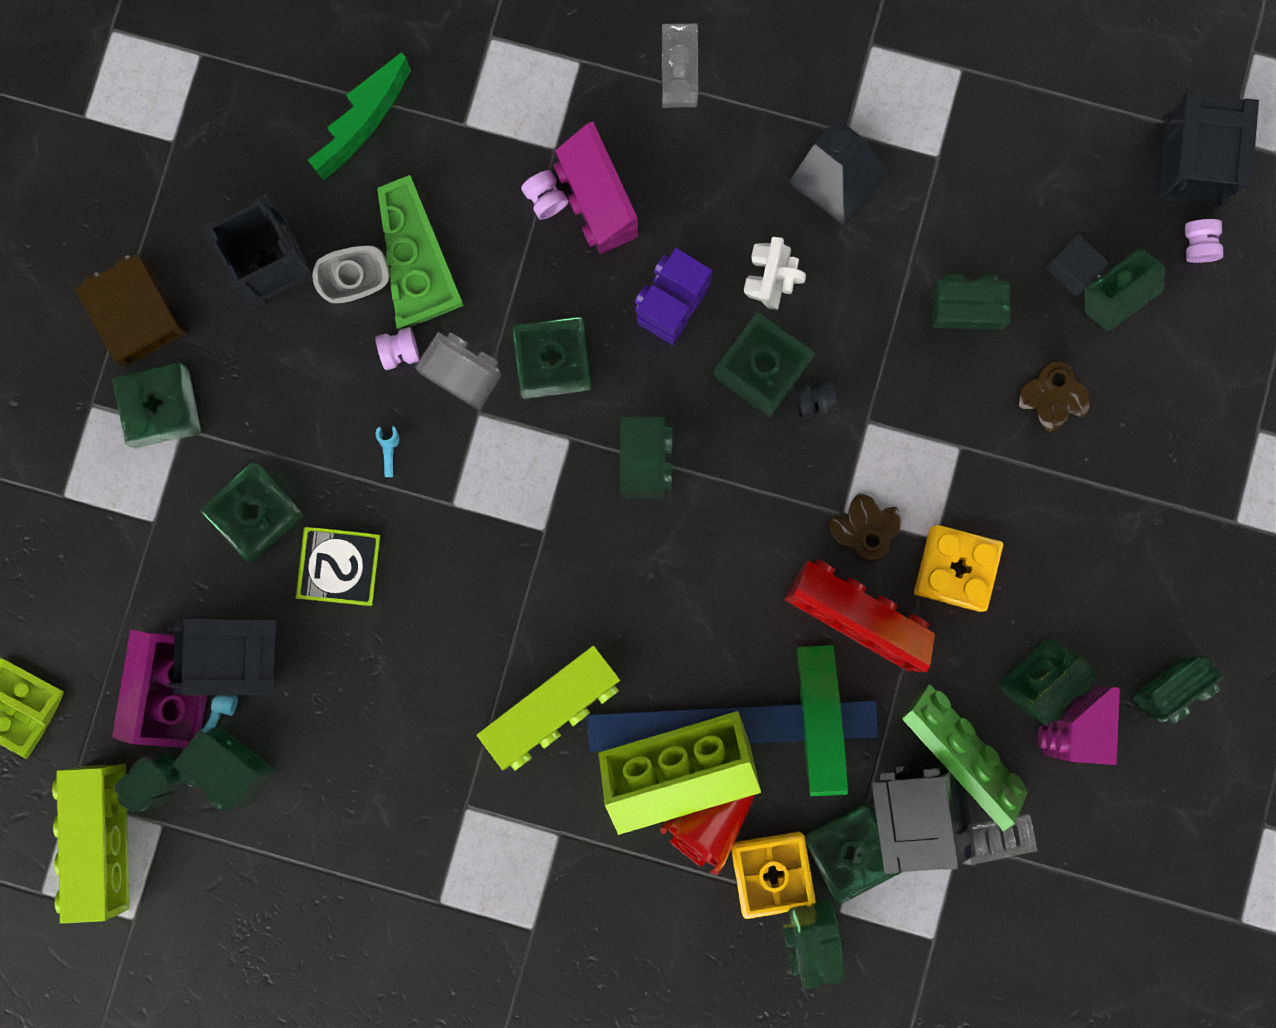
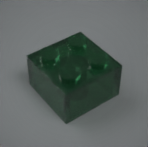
M756 312L715 368L713 377L771 418L809 366L816 353Z
M621 417V498H664L665 489H671L672 463H665V454H671L672 427H665V417Z
M220 726L200 729L172 764L173 767L180 771L178 777L192 788L199 786L209 794L207 800L222 811L226 809L233 811L249 805L276 771Z

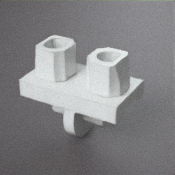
M772 237L771 243L754 244L752 263L755 266L765 267L763 277L748 276L744 287V293L749 298L762 301L767 308L777 310L782 292L792 294L794 283H804L806 278L804 272L797 270L799 259L790 257L791 248L783 244V238Z

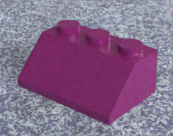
M590 122L555 150L557 163L553 164L560 183H568L572 194L568 195L567 198L574 214L578 215L581 213L586 225L582 227V231L589 246L591 247L596 244L599 253L602 254L638 238V218L594 123Z
M130 630L112 734L113 739L130 744L199 749L207 695L172 694V687L166 686V683H173L174 635Z
M1080 686L1044 718L1043 726H1040L1038 729L1037 743L1038 747L1042 748V755L1069 762L1116 765L1120 688Z

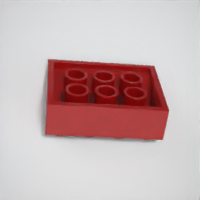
M816 559L814 563L810 561L804 563L785 596V601L908 672L928 671L935 639V633L927 629L929 626L928 622L911 613L908 618L895 611L898 605L879 595L877 600L864 593L866 587L850 577H847L846 581L841 580L833 575L835 571L833 567L819 559Z

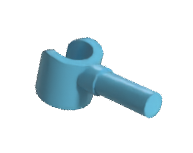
M380 426L376 429L375 433L379 444L383 447L385 477H393V448L398 445L400 440L394 426H392L393 436L389 440L382 439L383 432Z
M218 695L213 699L211 717L200 735L201 738L209 739L222 713L230 716L233 715L238 702L236 695Z

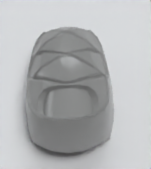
M357 246L334 251L318 259L313 269L312 277L317 292L330 303H345L382 289L389 281L390 272L383 251L378 247Z

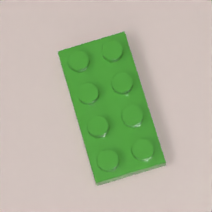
M928 684L918 693L902 719L997 825L1005 831L1015 824L1028 792L1023 781L1018 775L1008 771L1001 763L998 753L991 746L985 745L979 739L972 724L965 718L959 717L951 708L948 698L941 691H936Z

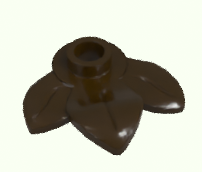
M1052 361L1043 366L1037 378L1024 384L1019 394L1018 406L1022 409L1036 408L1039 422L1047 432H1053L1064 424L1069 417V413L1079 417H1086L1090 401L1087 389L1075 381L1073 369L1064 362ZM1056 373H1061L1063 376L1061 384L1054 386L1052 377Z
M858 493L851 502L849 516L830 518L829 527L835 540L841 546L855 548L856 553L864 560L878 561L888 554L890 540L899 533L902 521L897 507H889L881 511L878 503L872 497ZM875 538L879 541V544L876 547H870L866 544V540Z

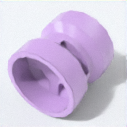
M550 170L534 175L521 187L526 198L533 201V210L540 220L557 214L569 203L564 192L557 189V180Z
M1202 219L1185 224V236L1189 239V246L1186 249V260L1188 262L1204 263L1223 258V245L1219 243V236L1222 234V221Z
M411 327L399 330L395 336L382 334L375 337L378 353L385 370L396 368L398 363L403 361L408 364L420 361Z

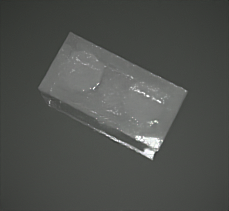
M662 24V108L697 107L698 24Z
M438 332L415 369L420 375L480 411L502 376L499 369L496 368L498 362L481 351L478 355L473 354L466 349L468 343L458 336L450 333L446 337Z

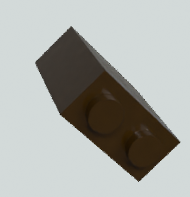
M138 254L119 258L115 261L114 267L103 273L98 272L87 276L83 280V284L74 289L114 362L125 368L188 334L148 262Z

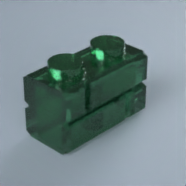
M1137 249L1085 288V312L1105 330L1111 331L1145 306L1148 300H1153L1164 291V265L1144 249Z
M960 274L942 276V280H937L932 289V327L1003 330L1010 322L1009 281H999V276L982 275L978 277V281L964 280V276Z
M169 753L144 756L130 768V773H126L114 785V788L119 794L117 797L118 802L126 810L132 813L135 811L142 812L162 806L174 794L173 791L178 790L189 779V773Z
M827 900L812 903L810 907L802 905L789 908L788 917L790 924L783 925L787 948L794 947V953L788 954L792 976L799 975L802 988L806 990L822 987L823 983L832 985L844 982L846 976L839 929L832 903Z

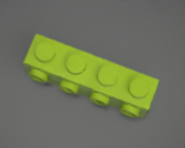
M593 645L477 734V737L502 770L511 766L516 771L532 758L528 752L540 743L543 748H546L561 736L558 729L569 721L572 726L576 725L590 714L586 707L598 699L603 704L619 692L615 685L621 680Z

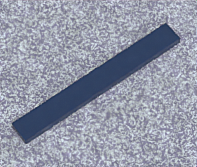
M876 701L840 702L844 739L878 737ZM801 704L591 714L587 715L589 751H606L736 711L739 712L750 744L804 741Z

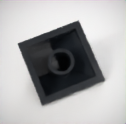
M836 117L813 145L789 181V185L841 226H844L886 175L887 171L866 140Z

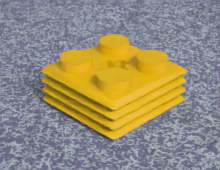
M940 525L930 527L914 594L977 612L987 611L1003 543ZM960 559L963 561L962 566L966 568V573L960 574L959 578L955 577L956 571L950 569L951 564L957 563Z
M801 832L734 842L731 850L741 911L745 919L811 909L816 906L805 836ZM770 866H775L777 871H783V875L777 877V883L771 884L768 878H763V874L769 871Z

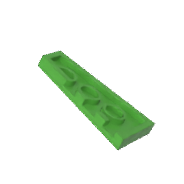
M408 175L378 187L382 226L387 249V263L391 278V292L395 307L396 329L398 332L401 329L413 327L464 306L411 176Z

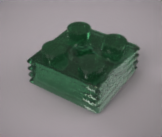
M582 317L518 324L512 327L519 389L523 398L591 390L592 385ZM555 350L557 356H562L561 359L556 361V365L550 366L548 361H543V358L548 357V351Z
M174 363L117 376L112 379L124 441L127 446L136 449L200 434L201 429L189 370L183 364ZM155 399L163 402V405L158 406L157 413L151 410V405L154 404Z
M254 462L248 464L200 508L203 515L240 556L250 562H254L304 515L264 469ZM249 505L259 506L257 511L258 517L255 520L252 518L246 519L249 515L247 510Z
M1046 638L999 682L998 687L1002 689V692L1006 694L1010 702L1042 724L1047 725L1050 722L1059 720L1064 715L1065 708L1074 699L1089 692L1092 682L1097 679L1098 674L1086 662V658L1057 641Z
M1209 656L1182 657L1131 696V701H1136L1135 707H1140V713H1145L1144 718L1158 719L1160 723L1170 720L1171 723H1176L1191 712L1188 705L1198 698L1201 701H1205L1220 690L1217 684L1223 680L1224 674H1218L1219 668H1213L1214 662H1209Z
M862 805L805 835L806 846L834 900L839 905L900 874L884 873L877 819L872 809L867 805ZM850 845L855 849L861 848V851L857 854L858 861L855 863L850 859L844 860L843 858L847 854L846 848Z

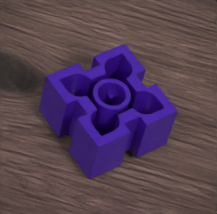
M677 248L674 249L670 257L664 254L654 270L656 274L654 285L652 284L651 287L645 285L635 300V304H637L635 311L638 315L637 324L673 346L687 325L694 310L697 309L709 290L713 270Z

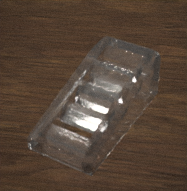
M1029 814L1018 816L1015 824L1003 831L1006 848H1002L999 832L1001 828L994 820L972 824L976 857L968 859L963 864L974 865L1037 851L1031 816ZM1015 825L1018 827L1021 843L1019 846H1016L1012 827ZM988 831L989 841L991 846L990 851H988L984 834V832Z

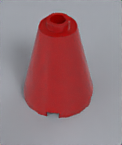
M755 795L667 820L660 827V831L664 835L669 830L673 835L669 842L700 867H703L706 862L714 867L710 873L718 875L726 863Z

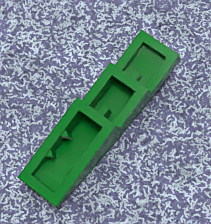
M402 52L346 95L353 108L327 127L334 140L308 159L313 169L323 181L359 149L375 131L395 102L411 71L407 59Z
M834 646L797 647L803 739L810 796L847 795L845 748Z

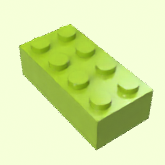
M738 711L598 753L604 803L618 835L761 793L750 742Z
M126 764L80 766L58 770L57 777L54 779L52 786L53 797L57 800L58 815L55 816L53 822V832L55 837L58 838V853L54 859V871L56 875H59V891H57L55 896V910L57 913H60V923L106 921L129 910Z

